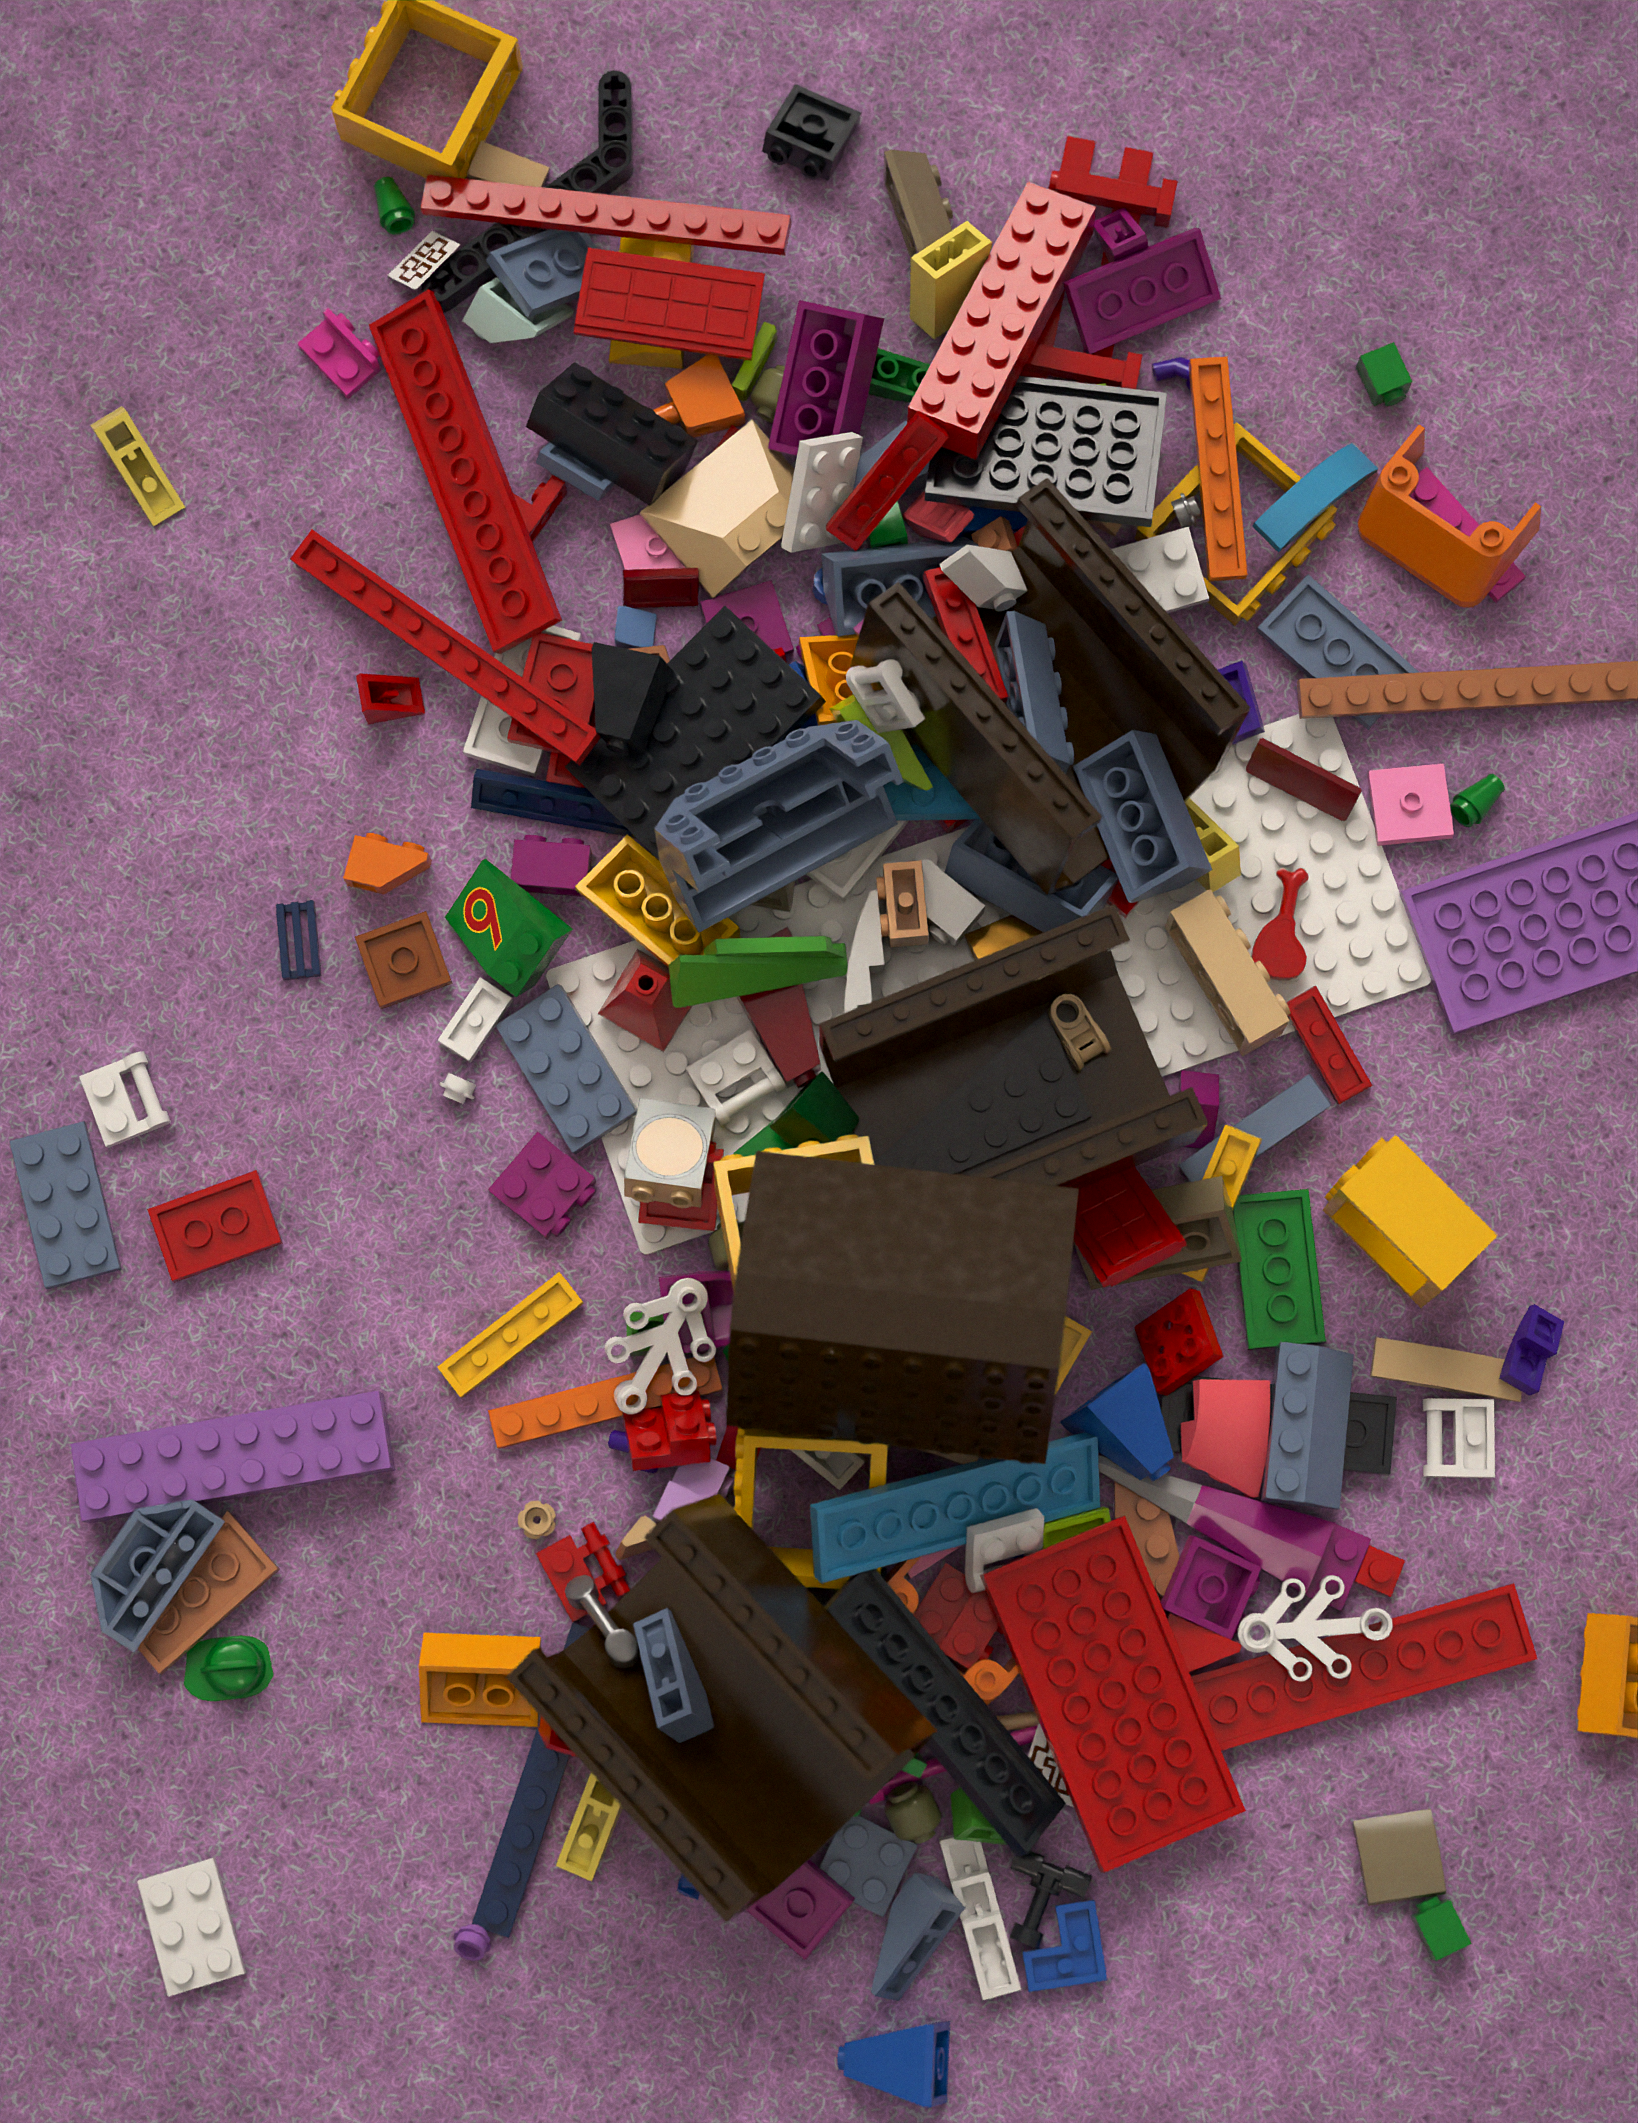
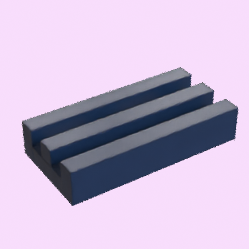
M308 900L305 903L276 904L283 980L322 976L314 900ZM301 911H307L312 969L306 970L300 918ZM286 913H292L296 971H291Z

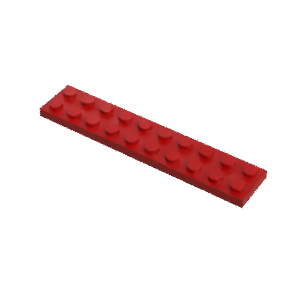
M428 289L369 324L492 650L494 653L501 655L532 638V636L561 622L562 618L441 305L437 301L434 292Z
M1513 1583L1392 1618V1630L1382 1640L1369 1639L1363 1633L1333 1635L1320 1639L1336 1654H1342L1350 1660L1351 1671L1344 1678L1331 1676L1327 1671L1326 1665L1302 1644L1288 1648V1650L1295 1657L1305 1658L1311 1663L1312 1674L1305 1681L1292 1679L1287 1672V1668L1271 1654L1191 1676L1222 1751L1537 1660L1538 1658L1516 1587ZM1381 1622L1368 1625V1628L1371 1631H1377L1381 1627ZM1336 1659L1332 1663V1669L1336 1674L1342 1673L1346 1668L1343 1659ZM1297 1662L1293 1666V1673L1297 1677L1303 1676L1307 1671L1304 1662Z

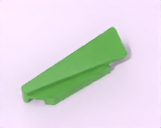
M827 936L714 939L704 948V955H679L669 964L672 1003L675 1008L844 976L848 970L845 943L832 944L831 938Z

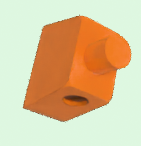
M707 354L665 383V390L670 402L653 409L657 415L673 425L680 422L682 429L694 438L729 429L731 425L737 427L745 424V412L716 355Z

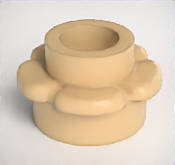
M537 1500L531 1501L519 1513L518 1525L524 1529V1534L531 1539H539L540 1536L546 1537L555 1528L554 1518L556 1513L549 1504H541ZM536 1516L541 1518V1522L538 1524L534 1523Z

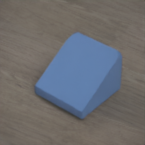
M618 606L614 638L615 647L631 649L654 646L657 614L627 606Z

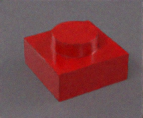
M1369 1545L1354 1582L1387 1597H1391L1405 1560Z

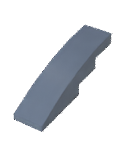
M1308 1074L1233 1127L1262 1139L1255 1159H1257L1331 1107L1332 1103L1312 1075ZM1220 1136L1179 1164L1190 1182L1203 1179Z

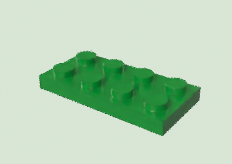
M1309 1189L1239 1195L1233 1210V1216L1242 1262H1238L1247 1350L1276 1348L1279 1342L1306 1345L1325 1343L1326 1337Z

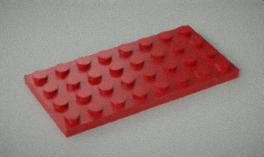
M1125 1515L980 1575L1100 1873L1108 1872L1246 1811Z

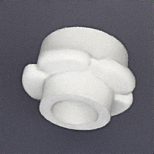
M448 1073L445 1082H440L439 1084L446 1088L443 1096L464 1104L466 1098L472 1100L475 1098L472 1094L476 1084Z

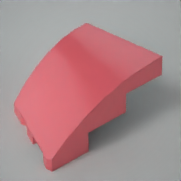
M1194 1380V1420L1181 1422L1182 1462L1196 1470H1203L1220 1483H1226L1243 1492L1247 1498H1257L1262 1484L1269 1439L1270 1380Z

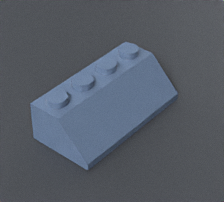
M966 537L955 538L953 542L933 540L864 548L857 551L847 550L821 553L823 589L836 635L856 634L853 628L864 619L868 603L897 582L905 588L932 619L936 614L923 580L924 571L940 567V563L966 545H979Z
M1007 611L995 642L999 671L1009 696L1005 705L1066 774L1069 765H1073L1074 752L1072 743L1066 742L1064 730L1067 729L1068 719L1065 707H1060L1058 695L1061 694L1060 674L1053 671L1052 660L1055 659L1054 640L1047 637L1046 625L1016 611Z
M1132 730L1073 766L1085 797L1102 816L1097 827L1128 902H1137L1182 888L1212 870L1156 734Z
M975 819L953 843L944 872L962 887L1042 932H1047L1103 909L1119 880L1116 873L1100 865L1071 888L1046 895L982 819Z
M1279 1342L1276 1346L1270 1400L1269 1439L1261 1501L1340 1509L1354 1354L1321 1346Z

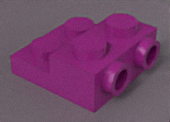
M537 1131L490 1186L488 1191L548 1240L552 1234L558 1237L567 1228L572 1220L568 1215L577 1204L583 1208L594 1196L596 1189L593 1188V1185L596 1183V1179Z
M1189 1535L1162 1598L1161 1605L1163 1610L1232 1640L1233 1635L1238 1633L1240 1622L1245 1618L1243 1611L1248 1599L1254 1596L1259 1587L1260 1577L1258 1575L1262 1567L1196 1536Z

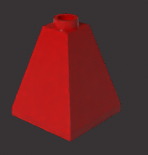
M637 949L598 1012V1015L664 1052L692 1005L681 1008L673 1006L669 968Z

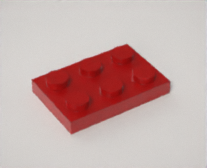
M545 633L532 636L522 678L590 725L595 707L591 650L593 644ZM512 718L507 736L509 743L562 754Z
M257 1170L147 1209L171 1281L174 1283L283 1244Z

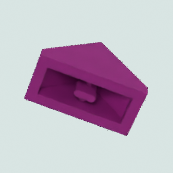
M1124 207L1094 222V232L1109 263L1148 247V239L1145 232Z
M1181 1070L1179 1092L1193 1087L1208 1122L1196 1141L1184 1147L1202 1149L1214 1140L1219 1110V1074Z

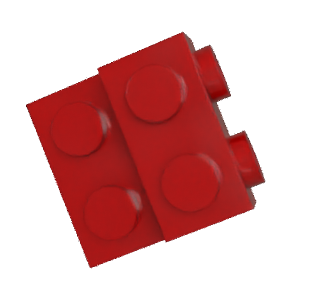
M710 1141L702 1185L701 1208L693 1206L679 1208L670 1203L659 1201L640 1202L638 1223L715 1231L718 1205L715 1194L713 1162L720 1161L724 1157V1149H716L717 1143Z
M694 1391L690 1395H680L677 1392L660 1395V1408H644L636 1414H626L623 1412V1426L633 1471L711 1462L710 1446L717 1445L715 1424L711 1422L709 1399L701 1400L699 1391Z
M945 1563L913 1615L945 1655L968 1670L977 1661L989 1658L994 1650L993 1647L988 1645L995 1631L1003 1635L986 1590L976 1593L970 1592L966 1584L965 1574Z

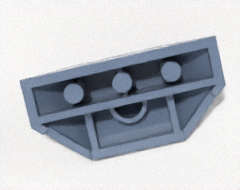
M193 1499L135 1508L90 1573L101 1631L130 1651L135 1652L225 1521Z

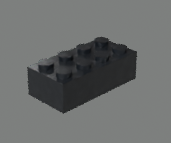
M576 362L571 364L538 393L525 426L649 506L684 474L698 442L697 439L687 434L681 427L668 422L657 415L651 408L643 406L624 394L618 387L610 385L594 375L591 370L580 366Z

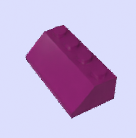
M799 300L768 449L797 455L799 442L802 440L849 432L860 435L884 318Z

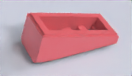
M925 491L903 513L904 521L919 536L945 542H953L974 518V513L961 505L925 501Z

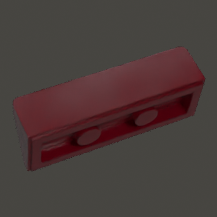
M1260 738L1246 766L1247 773L1340 821L1348 819L1362 792L1360 787L1264 738Z

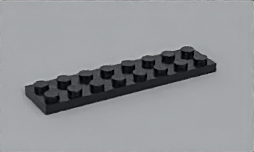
M876 1569L852 1575L824 1608L937 1729V1732L928 1741L926 1746L1017 1857L1027 1854L1062 1810L1066 1802Z

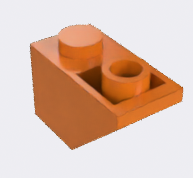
M366 833L365 837L355 835L343 879L347 886L384 895L429 869L432 860L429 853L424 852L425 848L415 843L403 842L402 846L388 843V838L374 833Z

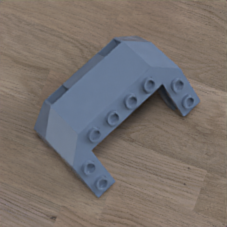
M858 720L797 729L789 733L786 739L780 743L757 750L753 753L752 758L739 765H730L723 768L718 776L705 783H697L688 787L685 790V794L675 798L655 827L659 861L676 901L697 931L701 932L898 825L883 785L890 781L897 786L904 782L889 742Z

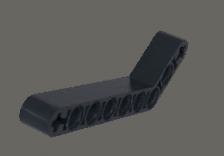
M617 70L608 71L599 80L598 149L544 188L609 195L630 179L633 173V95L630 79L625 73ZM615 89H619V106L612 103V94ZM615 123L625 126L623 130L616 133L607 130L610 125ZM614 158H620L625 161L620 167H611L607 164ZM586 179L596 182L589 189H583L578 186L581 181ZM495 223L448 257L421 284L422 293L428 289L431 291L436 288L441 291L445 290L446 292L443 295L434 292L435 297L440 303L443 313L452 310L478 291L480 286L497 277L486 262L490 254V248L493 245L504 244L507 246L548 229L535 228L533 231L523 232L519 229L520 226ZM467 265H473L478 268L472 275L460 273L461 269Z

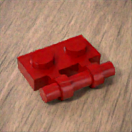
M595 1522L581 1528L587 1540V1543L577 1548L573 1538L569 1535L536 1553L573 1623L588 1615L585 1609L574 1608L566 1597L565 1588L573 1578L582 1575L590 1576L597 1586L599 1592L598 1600L602 1606L607 1605L600 1591L603 1588L611 1585L617 1598L630 1591L624 1578L627 1574L622 1564L618 1566L607 1547L610 1545V1542L605 1534L601 1535ZM593 1554L604 1574L595 1579L584 1561L585 1558Z

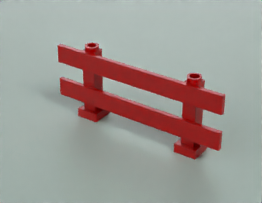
M1067 136L1061 168L1059 171L1052 170L1049 190L1084 203L1112 208L1111 213L1124 207L1138 225L1141 214L1155 216L1154 226L1169 227L1178 181L1163 178L1162 188L1147 185L1154 152L1125 147L1119 178L1113 179L1089 174L1096 141ZM1104 251L1101 266L1109 263ZM1064 289L1020 376L1047 379L1049 375L1075 380L1078 383L1096 385L1106 383V386L1136 389L1143 354L1128 352L1127 360L1123 361L1112 358L1115 344L1092 354L1085 353L1084 349L1082 353L1054 347L1065 295Z

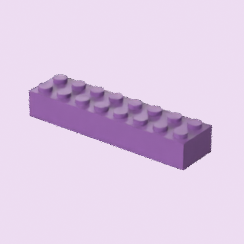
M380 1391L71 1444L81 1521L89 1524L130 1517L135 1508L190 1499L199 1504H206L395 1471L384 1394Z

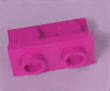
M327 308L323 312L325 320L297 344L300 350L349 399L381 371L377 360L380 354L367 339L361 342L352 333L355 328L342 313L336 316Z

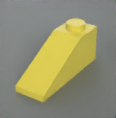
M122 406L90 425L153 526L185 508L129 414Z
M1189 798L1185 805L1212 867L1210 872L1196 880L1206 890L1211 889L1214 892L1241 875L1239 845Z
M590 1773L556 1863L557 1867L591 1882L623 1810V1807L592 1773Z

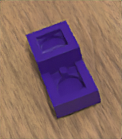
M1535 1304L1529 1306L1512 1339L1499 1379L1529 1396L1538 1393L1547 1358L1557 1355L1565 1321Z

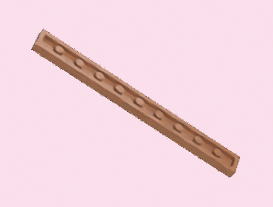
M1638 661L1299 679L1297 681L1299 719L1638 701Z

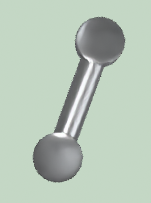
M582 1575L573 1578L565 1588V1594L569 1603L576 1609H585L605 1636V1649L611 1662L616 1667L628 1668L633 1666L640 1657V1650L635 1637L630 1632L619 1629L599 1602L597 1586L590 1576Z

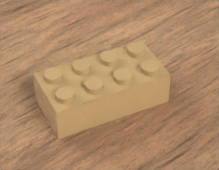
M1211 889L1170 911L1165 929L1243 1057L1283 1033L1290 1021L1287 1017L1290 1014V1009L1284 998L1280 994L1274 995L1267 984L1271 979L1264 965L1260 961L1255 963L1249 954L1248 949L1251 948V945L1244 932L1240 928L1235 930L1228 917L1231 915V912L1225 900L1220 895L1215 897Z

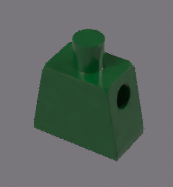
M822 1071L795 1095L769 1127L790 1145L797 1148L800 1144L808 1141H818L820 1144L834 1142L839 1137L849 1135L860 1121L856 1112Z

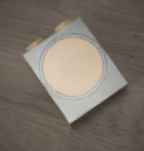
M639 1098L624 1176V1197H631L638 1202L644 1203L659 1201L670 1203L679 1208H688L690 1206L701 1208L702 1185L710 1141H713L715 1132L716 1109Z

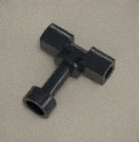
M1029 1851L1020 1857L1015 1855L1010 1868L1032 1877L1029 1885L1036 1887V1891L1023 1925L1015 1922L1010 1938L1039 1949L1044 1934L1037 1930L1051 1894L1059 1897L1061 1890H1065L1084 1898L1092 1875L1067 1865L1064 1869L1044 1861L1043 1855Z

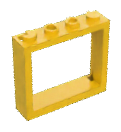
M1236 422L1234 424L1236 451L1241 453L1283 491L1287 492L1302 479L1239 423ZM1198 463L1154 509L1151 527L1139 526L1137 528L1135 540L1141 541L1158 536L1176 516L1171 502L1181 498V493L1188 499L1194 497L1200 491ZM1331 505L1320 514L1237 605L1203 577L1209 596V601L1207 602L1234 626L1242 618L1248 622L1261 608L1262 604L1258 601L1267 591L1273 595L1286 581L1287 577L1283 574L1291 565L1298 568L1312 552L1308 547L1314 540L1318 538L1320 541H1323L1333 531L1336 524L1332 521L1338 509Z

